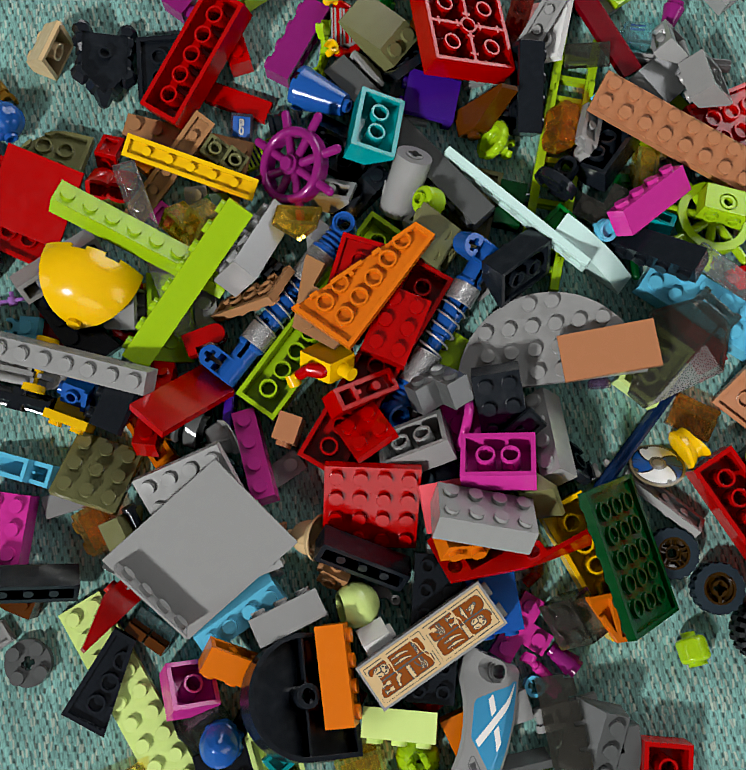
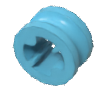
M530 674L523 680V687L530 697L538 698L545 692L544 680L538 675ZM536 679L540 688H535L536 692H532L528 684L529 682L533 683L532 680Z

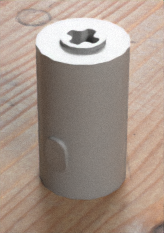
M408 145L397 148L387 180L384 181L382 196L379 202V210L387 217L403 221L414 211L412 206L413 195L420 186H424L432 164V157L427 152Z

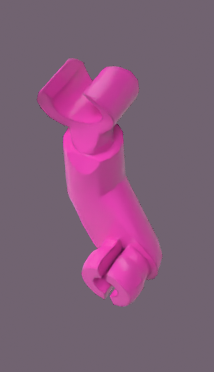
M528 651L524 652L519 660L529 664L531 669L549 684L545 692L556 699L559 693L562 692L560 682L540 661H536L537 657Z

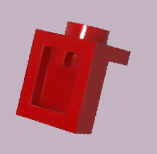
M103 134L94 150L98 168L103 167L114 172L119 171L118 159L122 153L125 138Z

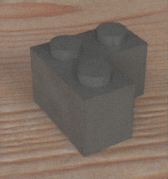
M442 364L433 366L429 372L412 378L410 383L404 385L412 409L422 415L428 414L443 404L457 410L475 399L467 374Z

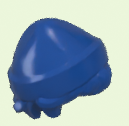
M224 718L206 725L200 738L199 751L203 762L207 766L216 770L229 767L242 753L244 746L241 743L244 733L237 728L233 721Z

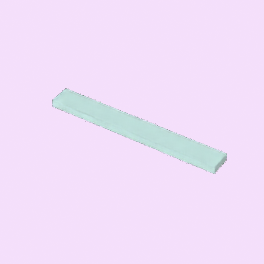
M449 146L444 151V156L476 188L527 229L533 227L552 239L551 248L581 272L588 267L591 261L588 256L452 147Z

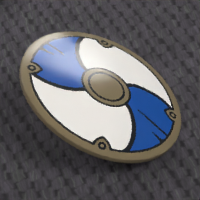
M640 446L629 459V467L632 473L639 480L651 486H674L680 483L686 474L684 461L676 452L664 446Z

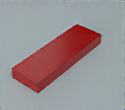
M216 82L204 100L205 104L239 116L250 117V120L266 125L268 120L267 113H271L273 108V102Z

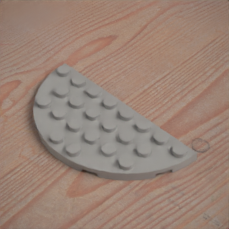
M540 292L526 295L509 302L502 308H498L478 326L465 347L459 371L467 374L473 395L471 368L518 361L523 388L565 383L557 336L623 324L624 321L602 304L577 294ZM648 369L637 370V371H631V372L620 373V374H615V375H609V376H604V377H612V376H619V375L642 373V372H647Z

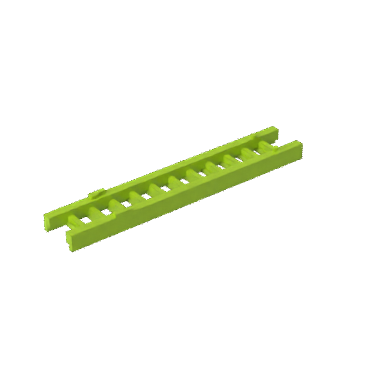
M595 39L591 43L589 59L564 55V47L562 60L552 62L543 110L544 128L538 138L529 188L530 198L526 206L534 214H536V208L552 211L559 203L563 204L569 211L572 212L574 199L572 201L568 199V201L558 202L538 198L540 185L535 180L534 175L541 166L554 167L559 160L558 158L546 156L548 145L573 149L576 145L574 142L575 138L570 140L550 136L551 125L573 128L577 131L582 105L587 102L590 103L594 93L601 50ZM562 64L587 69L585 79L561 75ZM559 84L583 89L582 98L577 99L557 95ZM555 104L580 109L578 120L553 115ZM566 164L562 167V169L571 170ZM575 176L572 183L577 187L578 177ZM524 225L522 227L521 233L527 230V228ZM551 248V254L554 257L552 266L549 268V274H547L550 276L547 292H558L564 258Z

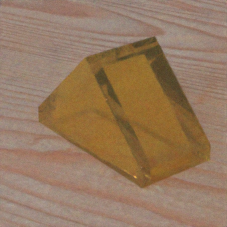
M277 205L272 225L301 242L317 229L322 214V207Z

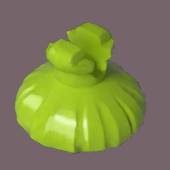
M497 120L490 131L481 136L477 144L479 158L490 160L500 155L503 160H508L512 157L513 151H510L508 148L515 147V140L508 139L509 129L504 121Z
M407 742L406 747H397L395 755L399 770H438L440 757L436 745H432L431 749L416 748V743Z

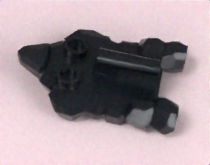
M78 19L72 25L74 33L72 42L73 46L76 47L75 55H77V58L74 62L75 65L70 70L71 75L81 85L86 84L87 90L91 95H94L100 108L107 109L114 97H117L123 91V88L128 89L136 85L138 77L134 72L132 61L134 60L133 53L136 52L135 41L136 37H138L137 31L131 25H123L118 30L117 35L94 33L88 21Z

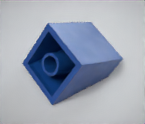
M514 571L477 578L480 584L485 581L493 594L489 597L496 605L499 602L508 614L504 617L508 624L484 641L495 639L496 634L504 633L505 636L518 635L519 630H524L525 627ZM476 579L462 581L463 587L465 588Z

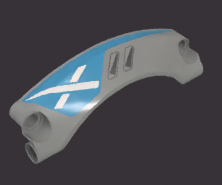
M475 646L464 654L457 667L463 700V727L460 745L451 770H502L510 745L517 706L519 670L514 664L503 662L495 656L488 655V652L479 646Z

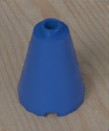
M303 65L297 70L300 74L297 79L292 78L288 90L287 99L292 104L290 106L291 109L313 113L321 112L322 114L343 116L350 111L352 100H350L348 93L309 66Z

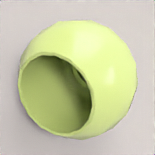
M361 581L349 582L336 592L335 602L341 622L348 621V627L359 629L377 618L380 601L377 592L369 584Z

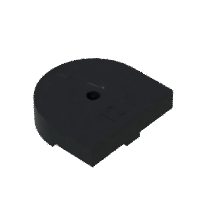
M301 632L283 637L267 645L254 657L243 677L240 691V709L247 732L262 751L279 761L295 764L363 756L360 723L355 728L325 730L314 632ZM350 642V644H351V652H354V651H353V642ZM360 689L357 694V703L361 701Z

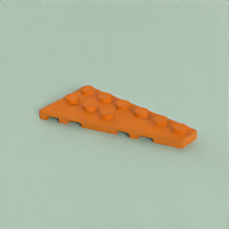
M414 222L392 237L390 242L381 248H376L372 251L371 255L363 260L360 259L331 279L330 283L319 291L315 290L303 302L292 306V311L348 350H351L433 242L435 233Z

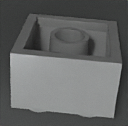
M703 49L678 63L680 69L678 77L686 87L684 95L689 103L693 102L698 108L729 106L733 104L721 69Z

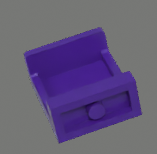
M412 69L408 76H403L401 83L404 93L403 96L399 95L398 99L405 101L403 114L441 123L440 129L449 130L454 120L462 81L424 75L423 71Z

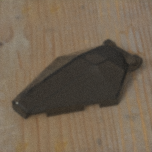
M707 285L693 299L653 309L649 312L648 319H654L663 366L648 368L647 372L631 374L633 377L627 394L642 408L650 407L724 371L730 332L742 316L737 312L731 311L711 293L712 290Z

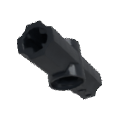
M0 384V405H4L6 408L42 414L45 407L54 409L57 398L53 396L29 392L18 386L12 385V387Z

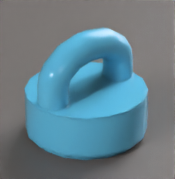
M600 219L597 223L592 224L594 234L602 242H610L616 237L609 219Z

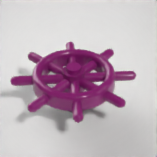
M284 110L281 113L283 129L277 132L268 143L261 138L255 139V145L262 149L263 153L260 161V175L253 178L259 180L258 185H263L272 200L276 199L279 203L295 206L297 220L303 223L306 220L305 203L312 200L319 191L328 196L334 195V189L325 183L329 167L328 157L340 153L342 147L340 144H335L326 148L323 140L316 134L323 118L321 112L314 114L308 128L305 129L292 126L290 113L288 110ZM302 138L297 150H295L294 139ZM285 145L287 150L286 155L280 152ZM310 145L313 153L303 157ZM276 160L280 162V167L275 168ZM283 176L278 186L275 178ZM300 179H305L308 182L301 189ZM291 182L293 194L286 195L285 192Z

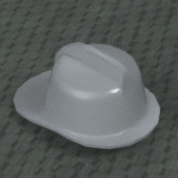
M217 419V422L205 430L207 441L203 443L204 447L219 441L226 454L239 453L237 439L230 426L224 420Z

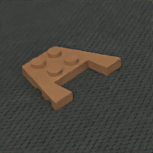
M306 254L297 298L298 304L307 299L315 290H320L316 285L327 266ZM296 313L294 314L292 327L334 350L341 345Z

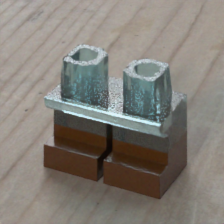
M148 604L139 609L138 614L124 629L125 632L139 642L145 641L144 645L159 656L167 652L178 634Z

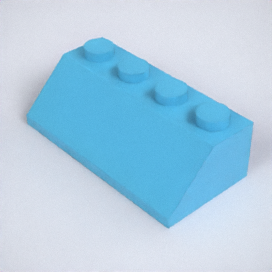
M270 573L259 576L195 633L193 638L202 652L210 636L230 642L250 627L248 620L252 619L251 613L261 608L268 611L274 608V602L284 597L288 599V596Z

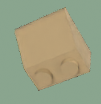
M56 20L44 25L42 31L38 33L36 43L33 49L29 51L26 61L33 72L55 81L58 80L74 47L72 38L62 22Z

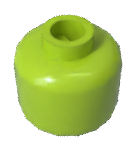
M420 186L412 198L413 210L416 212L423 202H426L441 214L446 205L444 193L435 187Z
M694 631L680 634L681 639L676 641L675 647L681 663L688 665L689 668L708 664L707 660L711 658V652L705 636L695 635Z

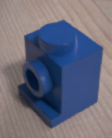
M67 377L65 381L62 380L59 383L57 393L61 394L60 401L79 407L80 411L84 412L87 404L92 403L95 396L93 395V390L96 384Z

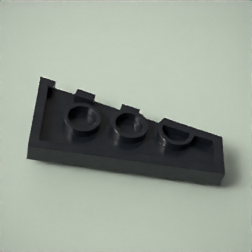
M44 296L33 302L64 346L110 357L122 348L119 343L98 326L75 330L68 327L66 322L50 308Z

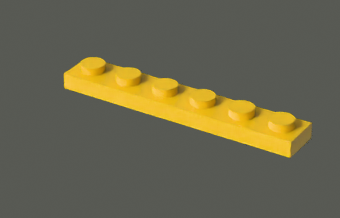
M130 133L127 134L121 153L122 156L251 202L259 180Z

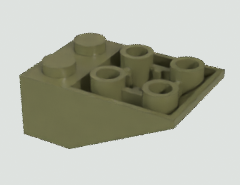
M423 202L422 206L416 210L411 224L414 222L421 224L435 233V239L419 260L445 274L457 254L453 247V239L457 233L461 232V229L429 204Z

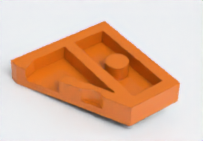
M611 592L586 596V602L614 642H628L625 633L621 629V621L617 609L613 605Z

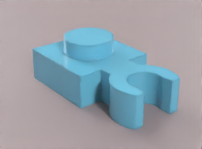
M20 316V320L10 317L6 318V321L12 323L13 327L11 330H4L5 332L36 339L37 335L43 334L45 322L43 318Z

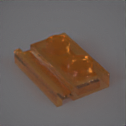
M678 392L663 423L677 430L681 427L685 428L700 441L706 443L712 435L717 418L721 412Z

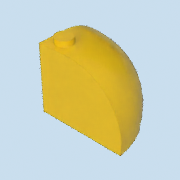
M71 242L46 243L39 262L40 286L50 308L66 322L68 327L74 330L97 326L116 316L133 299L144 278L137 270L121 259L119 262H116L106 257L107 252L90 246H86V249L73 247Z

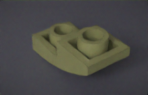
M212 133L198 152L214 164L239 173L250 159L233 145L229 146Z

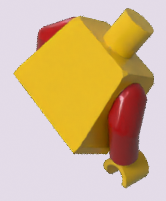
M318 342L300 350V368L294 371L292 375L285 377L289 388L301 385L302 380L307 377L316 378L327 384H332L342 378L348 381L354 380L357 376V369L354 368L356 356L353 348L348 350L343 345H340L334 350Z

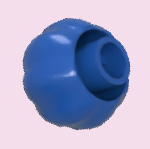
M0 100V141H6V143L16 142L19 139L18 136L24 130L25 116L14 104Z

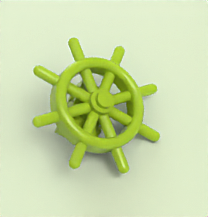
M688 179L692 190L681 197L676 205L673 204L665 210L678 215L674 224L678 234L673 237L708 248L709 261L704 271L710 270L712 256L725 255L730 252L734 254L741 265H746V254L740 247L746 240V192L721 186L712 181L693 185ZM691 199L697 205L696 210L687 208ZM688 217L697 219L699 222L691 226ZM725 227L738 230L735 238L731 236ZM701 230H705V239L697 233ZM715 232L719 234L724 242H714Z

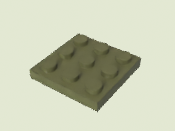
M86 432L83 435L77 434L48 491L50 495L117 516L144 456L136 455L134 448Z

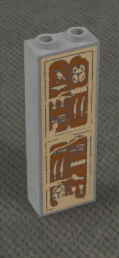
M476 579L357 664L355 669L384 712L508 624L504 618L508 614L499 602L496 605L489 597L493 593L485 581L480 584Z

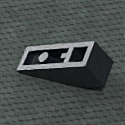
M374 163L357 180V187L350 203L334 214H330V216L333 218L338 212L347 211L353 215L356 221L382 195L384 181L387 180L389 172L379 163ZM344 222L341 226L344 229H348L350 223Z

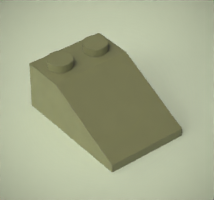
M356 0L338 21L341 27L381 73L395 67L417 40L416 32L409 23L378 0Z

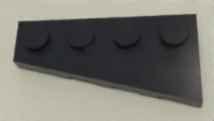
M115 626L61 715L104 738L136 641L134 637Z

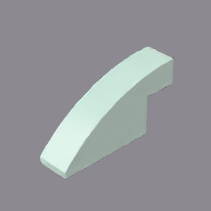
M567 213L555 231L591 259L584 271L618 295L632 276L616 255L595 234Z

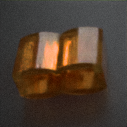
M564 100L548 110L545 118L546 130L542 137V148L544 151L557 155L572 148L576 140L575 125L580 115L577 104Z

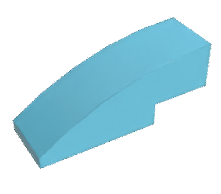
M0 451V476L49 489L60 469L56 465Z

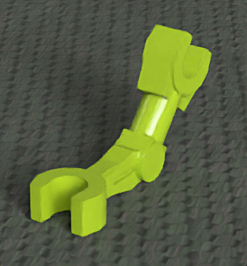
M323 19L321 23L317 22L315 24L318 39L321 40V49L318 65L313 69L325 77L324 68L331 57L325 55L329 48L324 47V44L331 37V21Z

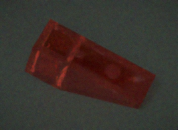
M511 0L505 22L510 47L512 43L518 40L526 27L534 0Z

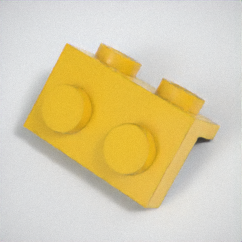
M60 397L57 399L54 409L45 407L42 416L49 418V424L62 427L63 424L71 426L69 431L79 435H83L84 432L93 434L96 426L83 421L85 418L83 416L84 412H81L79 407L60 401Z

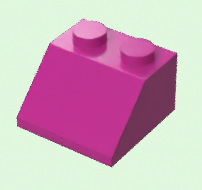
M199 659L165 663L159 678L167 722L191 718L221 705L217 679H207L199 673Z

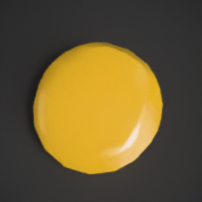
M681 427L676 431L669 432L668 440L671 448L680 456L688 469H693L697 464V459L701 456H711L710 449L687 429Z

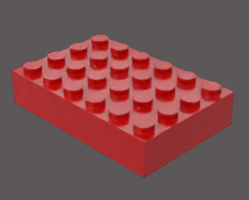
M410 0L424 75L499 85L504 83L515 70L500 0Z

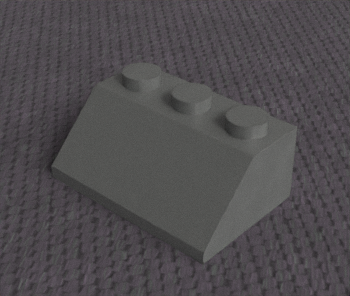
M575 695L557 764L566 770H616L630 722V717L623 707L619 704Z

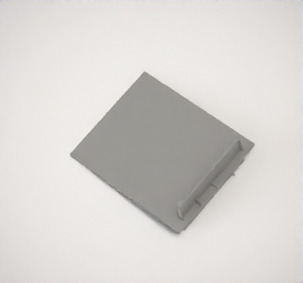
M214 459L107 554L102 561L114 571V575L127 585V590L131 589L185 639H190L297 544V540Z

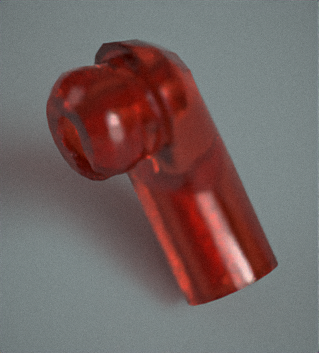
M545 563L531 567V571L521 579L528 588L533 586L544 575Z

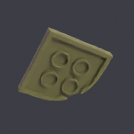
M51 131L44 133L45 136L33 141L29 139L21 146V148L83 173L95 145L94 137L73 132Z

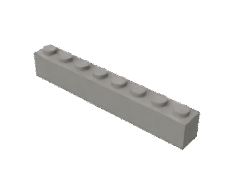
M0 330L1 361L141 396L155 390L158 369Z

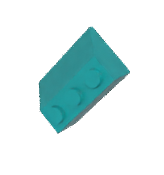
M362 86L354 102L343 158L363 165L393 161L396 154L405 101Z

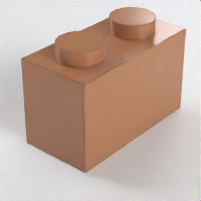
M280 410L271 438L276 441L275 444L288 450H291L292 446L297 448L306 421L303 417Z

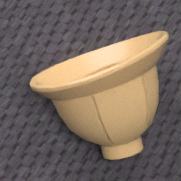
M319 514L313 519L301 521L293 529H288V532L297 540V544L293 547L298 552L307 555L310 560L315 561V541L323 529V514Z

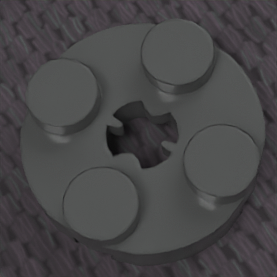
M36 638L21 640L5 653L4 669L13 686H20L22 688L37 686L47 679L54 667V655L51 648ZM27 656L31 657L30 660L34 659L35 664L31 665V669H27V666H24Z

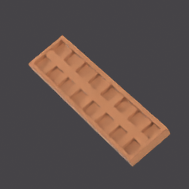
M608 70L586 111L721 186L746 192L745 145Z

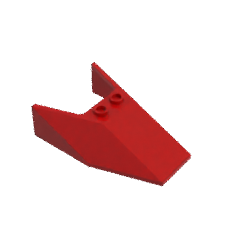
M536 458V472L540 474ZM585 529L555 546L544 547L539 540H536L530 555L491 548L482 559H462L457 562L440 560L432 536L427 540V543L449 582L452 584L529 569L592 545V537L588 530Z

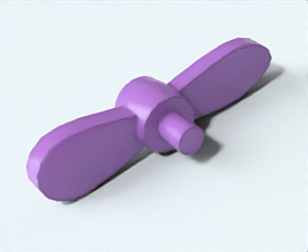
M10 291L7 300H0V306H17L18 302L26 300L23 297L17 298L14 296V292Z

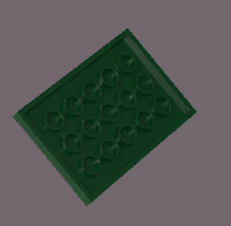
M629 473L577 494L579 507L583 511L587 522V530L596 548V556L600 560L604 571L605 582L608 584L612 595L613 605L617 609L621 621V629L625 633L627 641L632 642L639 640L679 610L633 476Z

